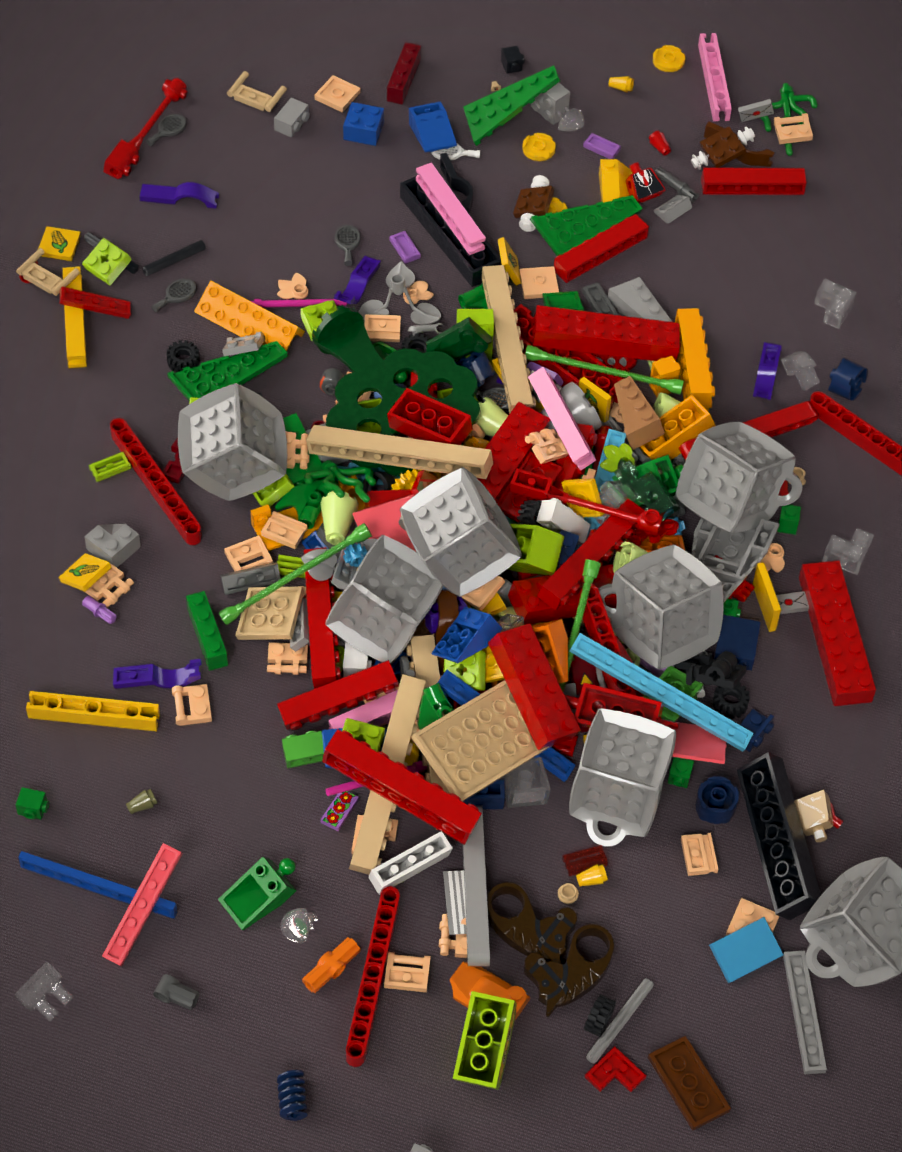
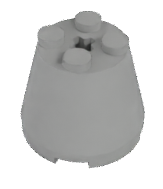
M571 381L559 391L577 424L592 425L594 431H597L602 426L594 406L590 405L589 401L584 397L585 393L578 385ZM544 408L540 413L549 417ZM550 420L548 429H554L557 433L552 421Z

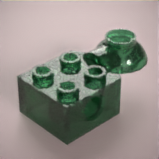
M623 458L619 460L617 470L614 472L622 485L628 484L632 492H635L636 498L647 506L645 511L649 509L657 510L663 516V521L680 509L656 473L650 471L638 479L637 477L640 474L630 460L626 462ZM658 495L657 501L653 502L654 497Z

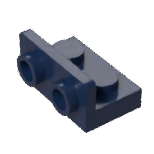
M752 709L740 726L753 732L745 750L751 752L754 747L758 748L764 739V734L771 732L774 727L772 723L774 716L772 714L767 718Z

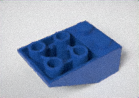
M441 101L409 108V125L425 153L457 146L447 112Z
M464 607L431 654L459 663L489 646L488 642L497 633H500L503 628L491 614Z

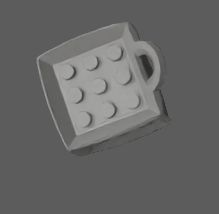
M235 383L202 396L180 411L178 420V450L182 472L206 491L231 501L257 492L286 474L287 439L282 414L259 394Z
M729 422L709 428L698 435L683 465L675 497L705 521L733 534L758 527L761 519L770 520L779 506H786L795 502L801 495L802 483L800 478L793 472L796 458L790 451L771 437L742 422ZM785 480L790 482L792 485L790 493L785 496H779L778 494Z
M463 467L431 483L400 508L401 517L398 523L407 531L418 555L432 575L457 597L463 596L493 580L522 556L516 536L504 513L486 487Z
M381 535L365 555L350 584L335 602L325 624L339 637L361 652L380 662L389 660L390 664H392L406 648L418 624L439 596L443 585L428 570L416 551L388 536Z
M676 545L654 550L632 560L615 571L612 584L604 585L598 589L607 615L611 619L614 633L637 656L659 670L688 660L718 642L724 612L723 584L700 560ZM616 594V608L606 605L605 597L607 595Z
M598 709L585 740L579 769L573 782L569 800V814L587 823V832L595 843L601 846H614L620 843L625 835L647 836L658 808L664 777L673 756L676 742V731L674 729L638 715L610 709ZM598 821L616 825L617 829L611 835H603L598 830Z
M880 857L851 867L842 873L812 906L800 925V930L810 943L806 951V963L812 973L821 978L841 976L853 987L880 984L902 973V868L892 859ZM821 949L834 960L835 964L833 966L825 967L818 962L817 954Z

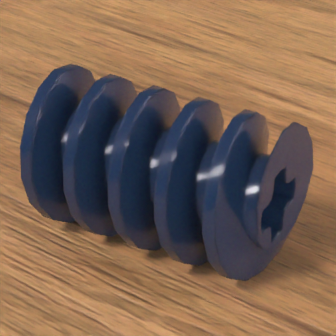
M302 1070L286 1071L277 1077V1083L279 1084L277 1086L279 1092L278 1099L280 1100L279 1108L281 1109L280 1117L285 1120L297 1121L306 1118L308 1115L305 1112H301L307 1109V1105L302 1103L306 1101V1096L301 1095L305 1093V1088L300 1087L305 1084V1080L301 1079L304 1076Z

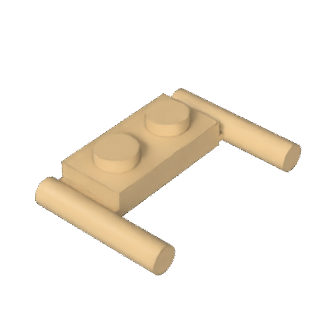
M244 71L229 89L227 95L229 97L233 96L234 100L251 107L270 112L287 88L281 86L272 97L242 85L249 76V73Z
M39 248L16 272L19 275H23L25 280L57 296L60 293L61 286L66 287L80 274V271L75 268L64 279L56 276L35 263L45 253L42 248Z

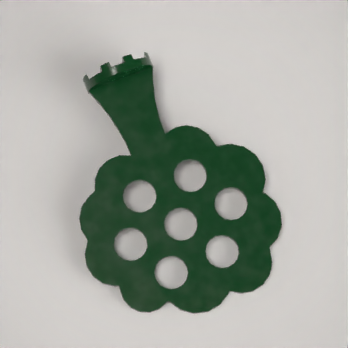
M343 305L337 306L336 311L330 315L326 312L321 317L322 322L316 331L313 329L312 340L317 348L324 354L333 355L352 371V373L341 378L335 387V398L338 403L330 409L326 417L327 427L357 431L363 423L375 422L381 426L380 434L390 436L400 434V432L389 428L387 413L406 390V388L395 385L394 378L399 373L406 371L413 372L418 376L416 384L409 387V389L471 415L472 425L479 419L481 410L479 402L474 398L477 392V378L467 367L456 365L454 359L448 354L439 351L421 353L415 349L405 348L396 350L383 360L368 337L363 317L354 307L345 308ZM437 382L449 383L453 388L450 395L438 399L429 395L428 390L431 385ZM374 391L382 396V401L376 407L364 408L358 404V399L363 393ZM351 460L360 467H380L388 474L400 476L401 473L404 474L407 470L410 472L413 470L412 468Z

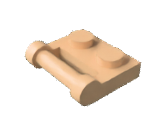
M807 113L802 114V116L786 118L774 117V126L779 144L813 140ZM800 122L803 123V124H799V125H792V126H784V127H781V125H785V124H793V123H800Z
M259 535L224 549V553L234 572L273 563ZM260 556L264 558L243 567L239 565Z
M207 684L187 687L174 686L172 688V695L175 697L177 713L175 720L177 725L183 726L212 722ZM182 696L189 697L191 715H185Z
M388 952L384 988L427 993L431 956L414 957L395 955V952ZM394 963L423 966V969L393 965Z

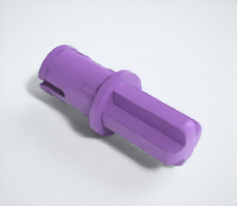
M90 595L84 598L82 605L92 611L95 617H100L109 624L116 621L117 615L107 609L104 603L97 602Z

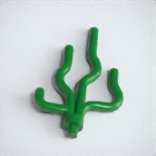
M784 83L780 89L781 100L772 102L773 109L783 106V118L791 117L790 108L800 116L806 113V111L796 105V102L809 101L814 109L818 106L816 98L812 95H794L793 87L789 86L788 83ZM760 117L764 122L765 130L770 132L772 127L769 117ZM786 143V154L791 156L793 154L792 144Z
M331 460L324 461L321 465V470L309 472L303 478L307 485H311L312 479L326 477L323 481V486L333 491L339 498H343L345 495L344 491L337 484L332 483L336 477L342 484L355 486L356 494L365 503L370 501V497L363 490V482L345 476L365 474V479L371 486L376 484L372 469L368 467L340 469Z

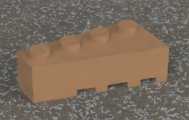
M631 376L615 383L614 387L626 436L632 450L664 435L660 418Z

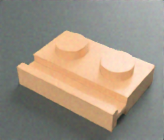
M365 314V329L370 341L400 342L401 316Z
M273 511L271 518L268 519L261 531V536L296 549L305 531H307L308 525Z
M711 833L681 836L688 876L708 874L709 872L718 873V864Z

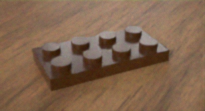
M686 1036L648 1054L649 1061L692 1131L730 1112L731 1107Z

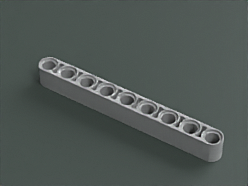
M481 805L476 806L479 812L482 813L466 844H463L468 966H490L483 809Z

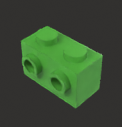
M308 731L304 735H289L282 739L287 769L322 762L324 755L322 731Z

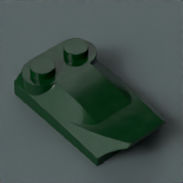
M468 317L426 342V352H443L451 356L454 361H457L473 352L481 353L486 351L488 344L492 342V337Z

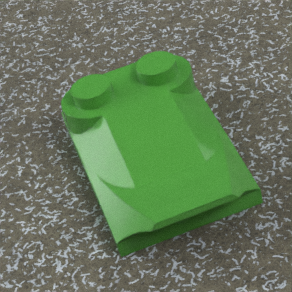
M673 666L667 667L659 677V679L695 700L703 687V684L695 681L692 685H687L686 674ZM663 707L661 717L662 719L676 722L680 715Z

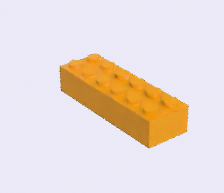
M699 308L677 309L675 323H679L680 338L677 362L681 367L680 380H684L682 388L683 400L693 395L709 411V408H712V397L715 396V387L711 385L713 375L712 371H709L710 358L706 355L708 353V345L704 343L705 329H702L703 316H700Z

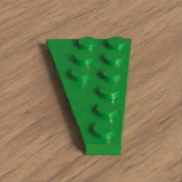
M553 65L463 106L475 145H479L481 143L480 140L486 135L489 137L493 134L492 131L495 128L503 126L523 110L522 107L526 104L533 103L535 101L534 98L540 93L547 92L560 82L556 67Z
M631 195L605 203L598 202L595 205L564 209L562 212H550L543 216H531L530 221L556 256L568 252L573 247H577L585 240L595 237L598 233L606 231L611 226L624 221L625 218L640 213L643 208L634 196Z
M275 341L261 345L257 351L240 353L231 357L223 356L203 362L197 367H185L183 371L176 373L173 371L168 372L167 375L190 401L191 397L201 398L235 383L243 385L287 358L288 354Z

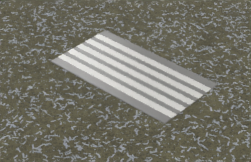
M464 870L443 871L449 935L466 934V925L461 924L462 919L466 918Z

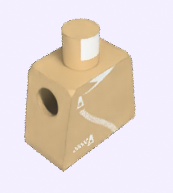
M824 790L794 800L804 834L806 836L813 834L816 842L827 840L825 830L833 827L829 795Z

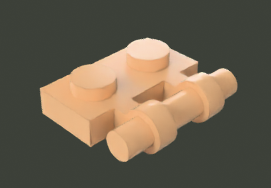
M546 428L539 433L532 432L525 437L526 443L535 444L531 449L540 464L564 458L569 454L561 438L554 437L556 434L554 429Z
M286 431L287 468L293 469L295 463H300V469H307V463H309L310 458L306 442L308 434H301V440H297L296 433ZM295 448L301 449L300 454H295Z
M111 563V569L85 592L96 601H99L102 597L106 598L102 602L106 605V608L118 602V598L123 593L126 594L134 584L130 578L125 582L122 581L124 573ZM114 586L118 587L113 593L110 592Z
M269 643L268 663H275V665H267V672H274L276 675H281V673H293V675L307 673V666L299 664H307L308 644L295 652L290 648V643Z
M443 914L442 921L439 924V929L441 930V939H439L438 945L440 955L447 956L449 955V949H454L455 957L467 958L466 934H456V940L449 939L447 914ZM466 918L462 919L461 924L466 925Z

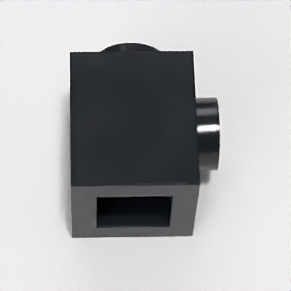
M518 46L501 49V62L506 74L522 71L525 59L524 55L520 53Z

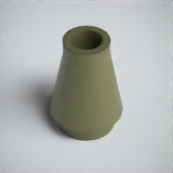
M151 789L143 790L130 802L126 803L130 814L154 808L153 805L157 804V800Z

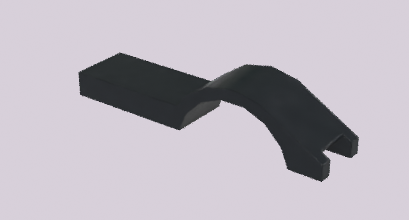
M442 153L440 154V168L450 189L459 191L467 196L462 201V205L470 215L473 203L472 186L467 180L457 176L448 154Z

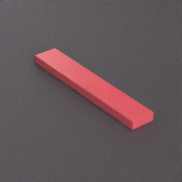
M164 843L162 844L102 957L122 967L180 860L182 852Z

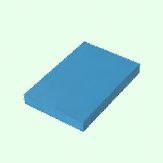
M765 917L709 945L728 983L783 956Z

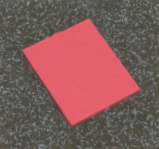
M414 494L352 513L357 526L365 523L370 530L372 537L368 539H378L381 535H385L416 551L407 531L398 523L401 517L400 508L415 496Z
M678 722L679 727L672 757L725 764V748H727L725 741L697 725Z

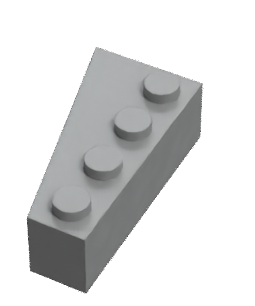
M640 277L609 289L608 298L622 316L672 322Z

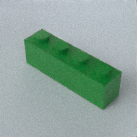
M205 591L187 595V610L209 671L228 666L227 652Z

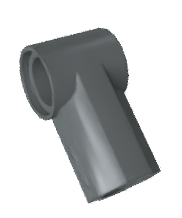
M168 974L162 976L153 992V995L158 1000L164 1003H170L171 1001L189 1010L195 1007L200 995L198 991L180 984L176 978Z

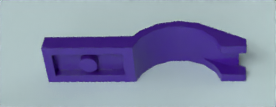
M185 182L177 187L142 184L140 201L175 204L181 198L192 197L201 200L207 208L216 209L217 203L215 198H219L218 192L194 182Z
M364 256L351 273L350 280L343 294L341 291H337L334 299L348 304H357L363 296L367 283L379 269L381 261Z
M764 342L753 392L754 397L771 400L781 345Z
M201 659L190 660L187 666L174 670L162 669L154 664L114 668L113 686L115 689L155 685L162 688L184 687L201 679L199 666L202 665Z

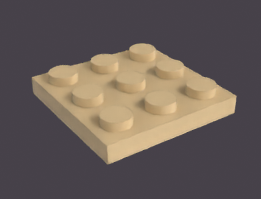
M249 587L245 600L253 597V595L255 596V594L267 587ZM281 587L247 607L241 613L235 635L237 639H292L304 595L303 587Z

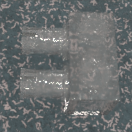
M46 961L16 992L15 998L30 1012L33 1009H37L51 1022L59 1011L45 1000L46 996L52 993L66 1006L74 998V995L61 985L62 975Z

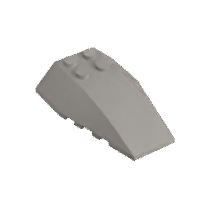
M702 518L700 519L694 531L691 555L706 565L722 582L724 602L767 554L780 526L779 523L761 519L758 527L731 534Z

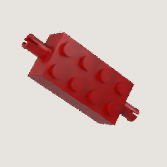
M583 683L579 698L564 694L570 708L576 709L574 717L581 727L589 729L598 709L603 708L653 720L670 728L672 727L677 734L679 723L662 719L661 715L664 706L660 701L588 683Z

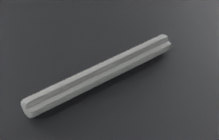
M645 978L589 1051L586 1056L588 1061L595 1064L651 991L654 986L652 981Z

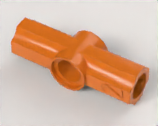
M347 937L332 952L328 951L323 954L317 966L302 978V982L310 992L316 993L331 978L336 979L340 976L346 965L361 952V948L352 938Z

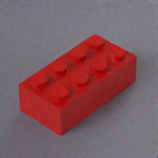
M406 388L387 413L389 428L419 440L461 445L473 429L471 415L409 388Z

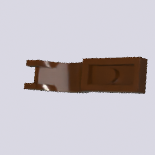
M709 121L705 126L704 137L708 138L725 128ZM746 149V153L736 159L750 166L771 167L773 162L769 158L773 157L775 152L769 149L757 152Z
M441 590L436 599L439 613L438 626L434 634L435 646L440 642L448 628L459 615L456 595L448 590ZM437 657L440 676H442L444 673V659Z

